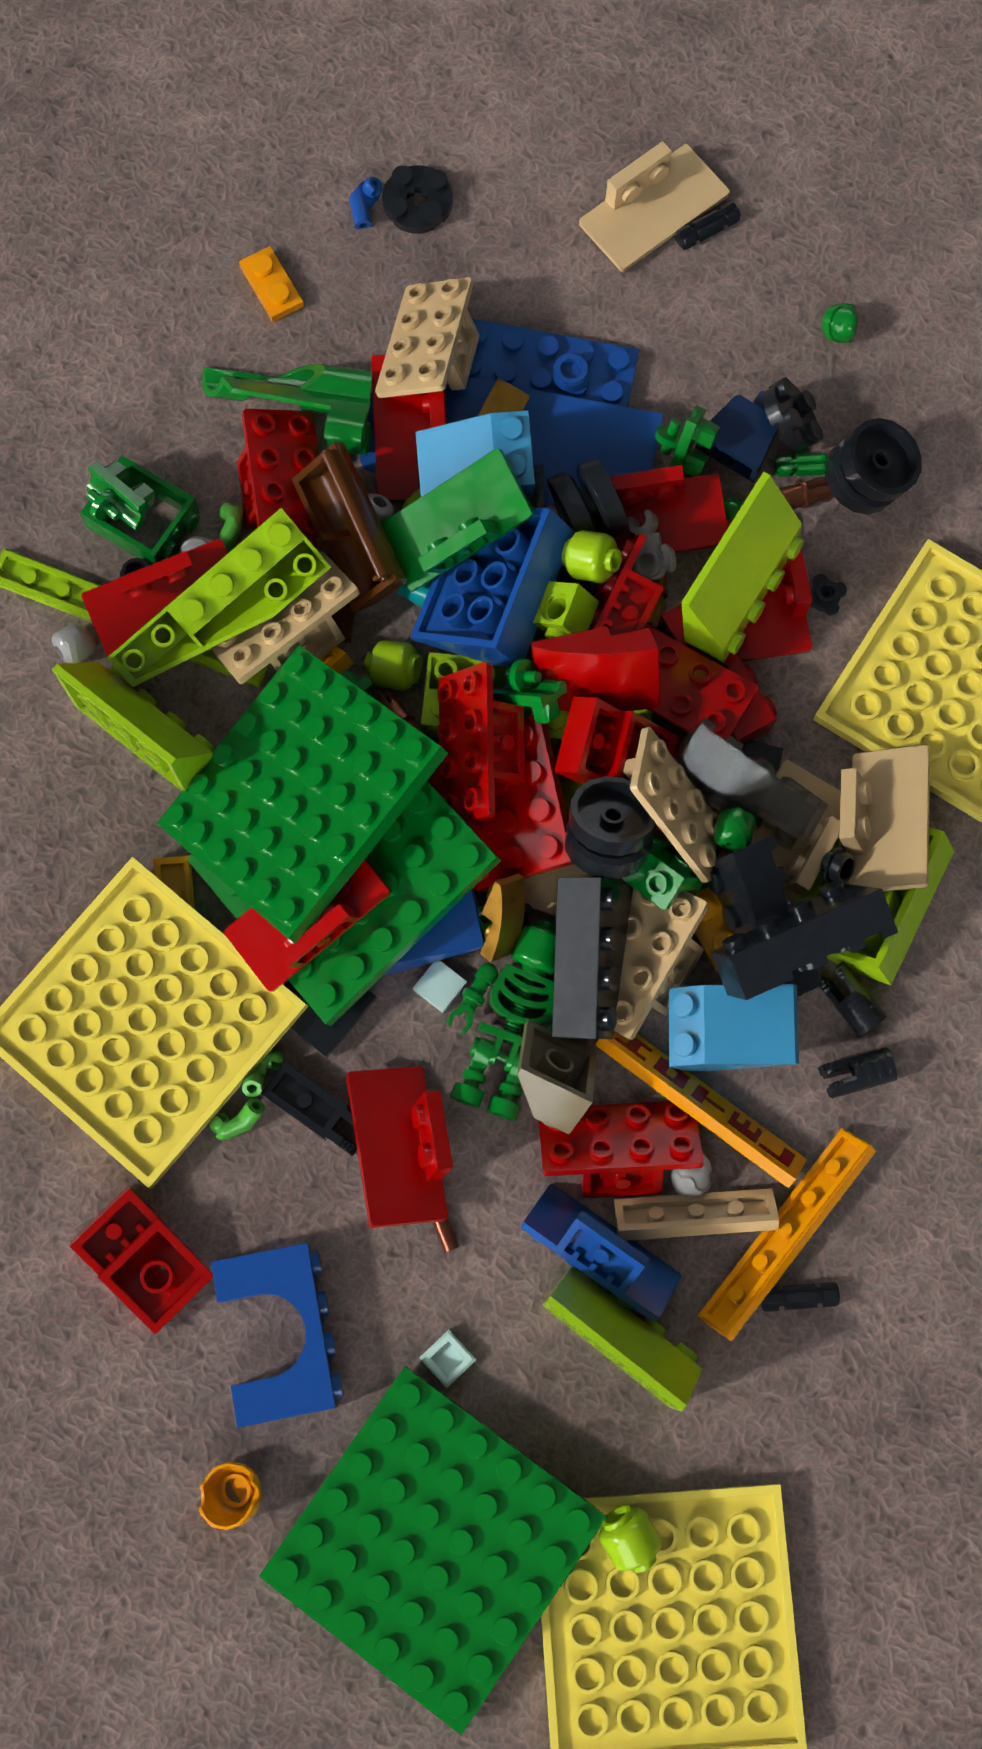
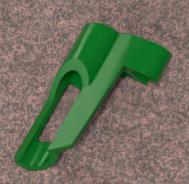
M309 364L275 377L203 367L202 386L206 396L240 402L247 400L249 396L297 404L304 411L326 413L328 416L325 424L324 439H327L328 447L334 442H343L346 444L349 453L368 454L372 429L371 422H368L372 380L371 371L326 364ZM235 377L246 378V379H253V380H261V381H268V382H275V383H282V384L297 385V386H300V387L288 386V385H281V384H274V383H266V382H259V381H252V380H245V379H237V378H235Z

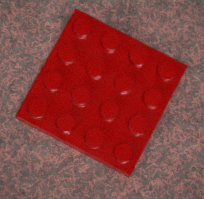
M534 715L524 718L525 783L508 785L495 782V816L468 824L501 859L474 887L475 895L488 891L489 887L498 879H504L518 873L524 879L574 864L565 851V831L568 818L558 773L554 772L556 763L547 724L535 723ZM437 767L428 779V782L440 793V776Z

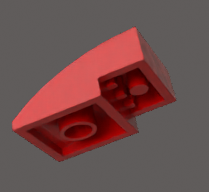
M606 626L531 642L535 671L541 672V680L565 681L567 693L557 698L559 710L570 711L573 697H597L620 711H637L660 707L658 646L650 628L611 636Z
M573 697L554 772L581 784L604 776L621 777L629 780L623 772L625 762L628 759L636 758L642 728L651 727L657 737L664 741L672 757L678 736L634 711H620L597 697Z
M130 1185L70 1242V1248L155 1335L213 1278V1273Z

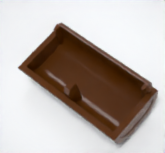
M334 442L294 476L292 481L318 536L315 538L317 546L323 547L326 555L360 591V594L348 603L352 612H356L373 606L389 597L401 588L408 579L399 564L386 531L382 527L370 501L369 494L353 464L346 444Z

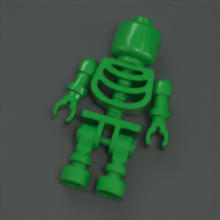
M537 920L536 925L523 926L511 954V959L517 967L506 964L498 973V969L493 963H484L474 975L475 980L470 989H464L461 995L464 999L459 1007L448 1016L446 1027L452 1025V1020L455 1016H460L465 1012L463 1018L466 1023L464 1029L460 1031V1035L466 1033L471 1028L473 1014L477 1006L482 1007L485 1002L483 996L489 986L491 987L487 993V1003L490 1009L506 1022H504L505 1026H503V1029L484 1022L477 1024L476 1032L492 1037L494 1040L491 1041L475 1036L468 1054L471 1056L469 1068H464L462 1077L465 1078L464 1082H455L449 1099L473 1108H479L484 1092L479 1090L478 1087L479 1084H484L486 1079L483 1073L487 1065L493 1066L495 1060L504 1062L502 1070L507 1072L505 1083H500L498 1089L501 1092L500 1097L491 1096L486 1113L516 1122L521 1106L514 1102L516 1097H521L523 1091L520 1089L521 1082L517 1074L520 1051L518 1049L521 1048L522 1037L517 1034H519L521 1029L520 1026L524 1027V1024L529 1019L525 1018V1011L544 1010L540 1018L529 1019L539 1025L548 1022L553 1016L554 981L546 979V976L554 975L555 924ZM504 982H505L507 985H509L510 987H512V988H514L515 990H517V992H515V994L512 993V992L505 986ZM498 995L511 1004L510 1011L501 1005ZM531 996L546 997L544 1002L530 1001ZM550 1024L548 1029L552 1031L553 1024ZM502 1041L510 1044L507 1054L499 1052Z

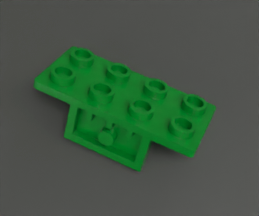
M496 448L381 524L408 579L406 582L408 589L416 591L531 519L535 513L503 450Z

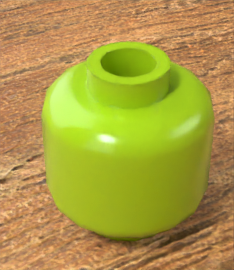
M581 530L565 542L562 550L563 566L567 569L569 575L577 580L604 583L621 565L622 556L617 548V543L611 535Z
M382 640L376 644L373 651L367 653L365 671L370 674L371 681L378 688L407 691L413 684L418 683L422 676L423 658L410 643Z
M622 1505L613 1509L606 1515L607 1518L602 1521L603 1527L599 1533L601 1545L617 1569L621 1571L635 1570L637 1573L648 1570L655 1564L657 1560L655 1555L659 1552L662 1545L659 1532L643 1509L638 1507L631 1508L629 1505Z

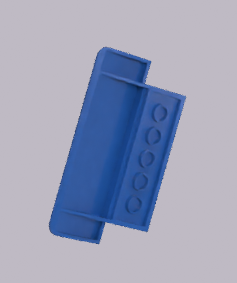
M472 318L480 336L466 389L452 391L448 382L446 384L447 424L477 417L498 377L530 395L523 411H529L535 479L534 498H527L529 502L554 506L547 478L562 471L572 475L581 489L576 474L577 464L592 456H596L609 477L652 470L658 443L654 436L657 427L661 425L663 413L628 407L639 349ZM566 353L579 354L589 364L588 382L581 390L576 392L561 390L553 380L554 363L561 355ZM372 392L368 413V422H371L372 427L370 447L367 455L360 454V461L367 471L376 473Z

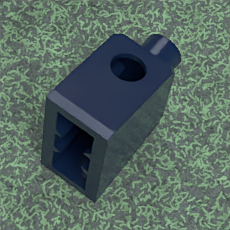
M760 391L753 402L742 395L734 396L710 420L721 427L712 448L708 449L698 444L695 446L701 452L754 483L779 428L778 423L772 426L767 418L763 405V394L765 391Z

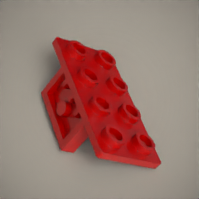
M373 355L371 357L377 494L387 497L390 502L406 501L412 493L420 488L416 432L447 424L446 388L438 392L378 398L375 389L386 355Z
M244 409L241 415L246 446L237 461L246 529L258 528L276 511L282 508L315 548H323L316 544L315 538L318 536L292 481L294 476L320 455L313 412Z
M679 465L609 477L618 494L627 519L632 516L638 520L639 527H642L646 522L645 510L649 509L655 513L659 521L655 533H660L661 545L667 543L675 550V553L714 548L728 529L721 481L717 473L684 478L683 467ZM595 521L599 533H603L597 521ZM629 531L614 538L617 546L621 547L626 539H633L635 534Z
M727 520V527L730 526L733 520ZM802 548L795 560L788 558L782 570L785 571V574L778 588L774 592L768 590L762 600L765 602V607L755 623L749 621L742 632L746 634V637L737 654L742 662L809 653L811 651L812 642L806 614L811 606L812 596Z
M639 533L632 540L626 539L621 547L617 546L622 556L621 565L606 582L597 584L592 596L599 603L588 630L607 626L611 636L645 628L664 589L661 585L631 570L647 536Z
M216 539L189 551H184L82 593L81 597L107 657L228 554L222 539Z
M646 624L644 629L650 628L658 646L660 707L646 710L715 749L722 750L757 694L758 686Z
M482 662L441 677L437 691L439 700V745L449 753L438 766L440 795L467 824L495 816V782L508 785L525 783L524 706L493 701L492 663Z
M365 858L312 927L301 935L296 944L286 938L252 907L224 930V934L267 991L274 992L387 898L391 891Z
M421 1066L350 1071L346 1076L369 1226L371 1228L445 1221L448 1218V1211L442 1179L453 1169V1162L440 1090L427 1091L424 1069Z
M671 1101L591 1105L570 1134L549 1127L538 1120L543 1175L582 1174L583 1198L662 1194L664 1170L703 1167L704 1159L698 1121Z

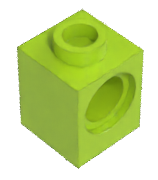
M549 581L533 623L545 632L546 639L587 631L599 601L580 584Z

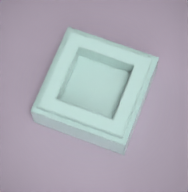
M436 961L432 963L415 984L413 990L440 1012L444 1013L467 985V981L443 962Z
M450 1330L446 1331L419 1357L446 1388L476 1361V1358Z

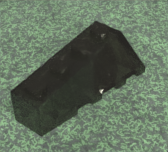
M705 717L686 733L673 758L677 764L683 767L686 776L694 787L706 796L705 801L708 804L722 811L726 808L739 807L750 812L756 820L754 830L761 828L773 835L776 844L784 849L792 850L794 848L797 850L807 845L829 804L792 778L784 776L780 780L774 776L776 770L765 759L744 755L741 749L743 746L741 742L732 736H728L726 739L717 736L712 732L716 725Z

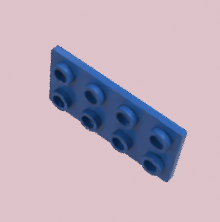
M549 1184L521 1225V1228L530 1234L534 1240L550 1248L564 1258L569 1265L581 1270L598 1282L603 1289L612 1292L629 1304L637 1313L646 1316L653 1322H657L682 1277L678 1271L634 1240H623L617 1235V1229L554 1184Z

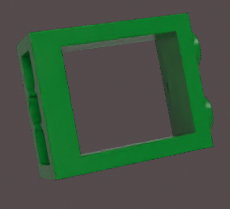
M121 455L117 461L124 465L129 472V482L126 485L132 488L134 484H147L154 490L157 498L178 509L179 513L153 549L148 548L107 523L111 518L109 515L102 520L95 519L90 514V508L93 504L90 500L80 512L86 527L137 558L144 559L151 564L177 555L180 547L179 542L185 533H192L199 523L200 511L196 499Z

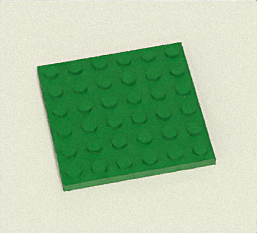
M298 645L214 750L211 760L199 774L191 779L187 790H183L156 824L286 938L296 944L301 935L312 927L449 753Z
M428 780L366 857L369 864L388 886L391 894L289 979V982L321 1020L329 1026H332L501 861ZM192 854L187 858L188 862L236 919L251 908L248 903Z
M404 1366L259 1577L449 1727L462 1735L607 1516L409 1367Z

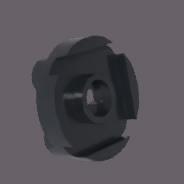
M422 165L396 167L383 188V209L394 225L402 231L421 234L433 230L434 227L439 226L448 219L452 210V189L446 174L441 170H435ZM415 193H421L423 198H427V201L423 200L419 206L413 205V200L408 198L414 196Z
M783 377L768 387L769 389L763 394L764 409L770 424L774 426L778 423L784 431V434L779 437L785 445L796 452H801L823 439V431L817 423L813 412L816 409V402L808 390L801 392L787 377Z

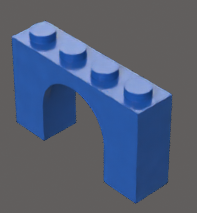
M304 1243L211 1262L217 1303H227L262 1295H276L289 1301L298 1310L305 1326L306 1334L303 1351L297 1362L289 1370L272 1378L231 1386L237 1428L337 1408V1399L343 1398L344 1394L340 1373L332 1374L330 1357L337 1356L333 1332L325 1333L323 1316L329 1315V1305L326 1291L318 1292L316 1276L323 1274L319 1251L311 1252L310 1244Z

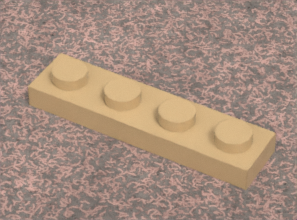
M773 1188L711 1192L692 1197L668 1195L614 1199L617 1235L625 1241L778 1230L779 1216Z

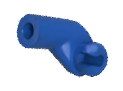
M368 177L350 195L349 203L357 230L372 226L369 209L379 199L380 193L383 190L381 181L376 177Z

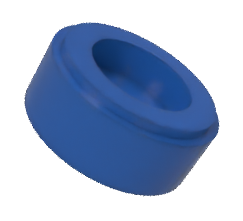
M566 353L555 361L553 380L558 388L566 392H576L587 384L589 364L584 357L576 353Z

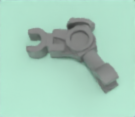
M648 509L645 510L646 522L642 527H639L638 520L632 516L627 519L630 531L635 536L639 533L647 536L631 570L651 581L661 579L666 571L673 572L676 569L675 550L667 543L661 545L660 533H655L659 523L658 517Z

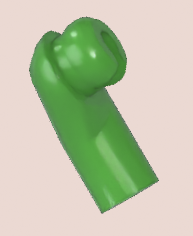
M231 502L223 503L218 512L219 518L226 521L218 539H222L227 553L234 549L241 535L245 515L244 510L239 504L233 505Z
M271 1050L244 1078L242 1091L246 1096L256 1097L261 1093L267 1069L279 1070L284 1057V1053L281 1050Z
M250 1098L239 1114L232 1120L229 1119L226 1113H219L218 1116L211 1120L209 1128L217 1134L215 1138L227 1141L250 1131L265 1111V1106L259 1099Z

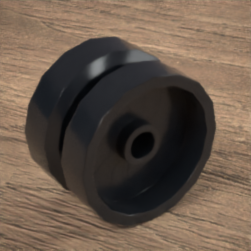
M882 418L863 422L830 451L825 462V478L834 497L849 510L867 515L882 511L895 499L907 492L917 483L922 471V457L915 439L901 425L892 420Z
M592 456L577 464L576 474L581 489L572 475L565 471L547 478V484L558 516L575 531L574 534L581 530L599 532L595 521H597L603 533L611 535L613 538L630 531L627 516L618 494L602 463L596 456Z
M607 776L592 779L577 788L573 795L569 809V820L565 831V851L571 862L583 872L599 878L618 879L633 875L644 867L650 855L652 836L655 833L657 824L631 792L630 780Z

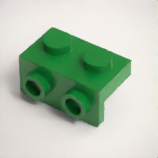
M654 834L652 836L650 855L644 867L633 875L622 877L621 879L658 907L665 910L671 907L680 891L697 890L702 882L680 854L674 855L664 848L666 845L665 841Z

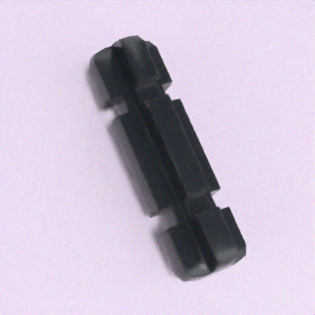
M729 202L720 207L721 211L714 210L693 221L691 227L686 225L677 230L675 239L683 250H687L696 245V240L702 242L724 230V225L729 227L740 220V210L734 202Z
M835 1282L820 1283V1287H815L814 1283L782 1286V1290H777V1287H773L761 1302V1308L764 1312L779 1311V1307H784L785 1311L817 1308V1304L821 1303L822 1307H835L839 1305L840 1292Z

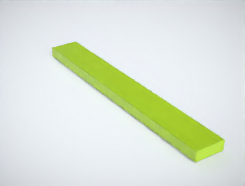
M3 548L0 554L1 588L93 623L81 595L83 592L101 585ZM211 649L188 659L233 677ZM269 663L257 672L246 683L261 688L271 664Z

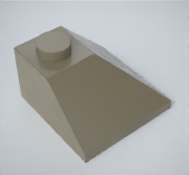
M528 1019L524 1024L517 1072L533 1117L549 1127L570 1134L593 1103L597 1053L566 1037H552L551 1030Z

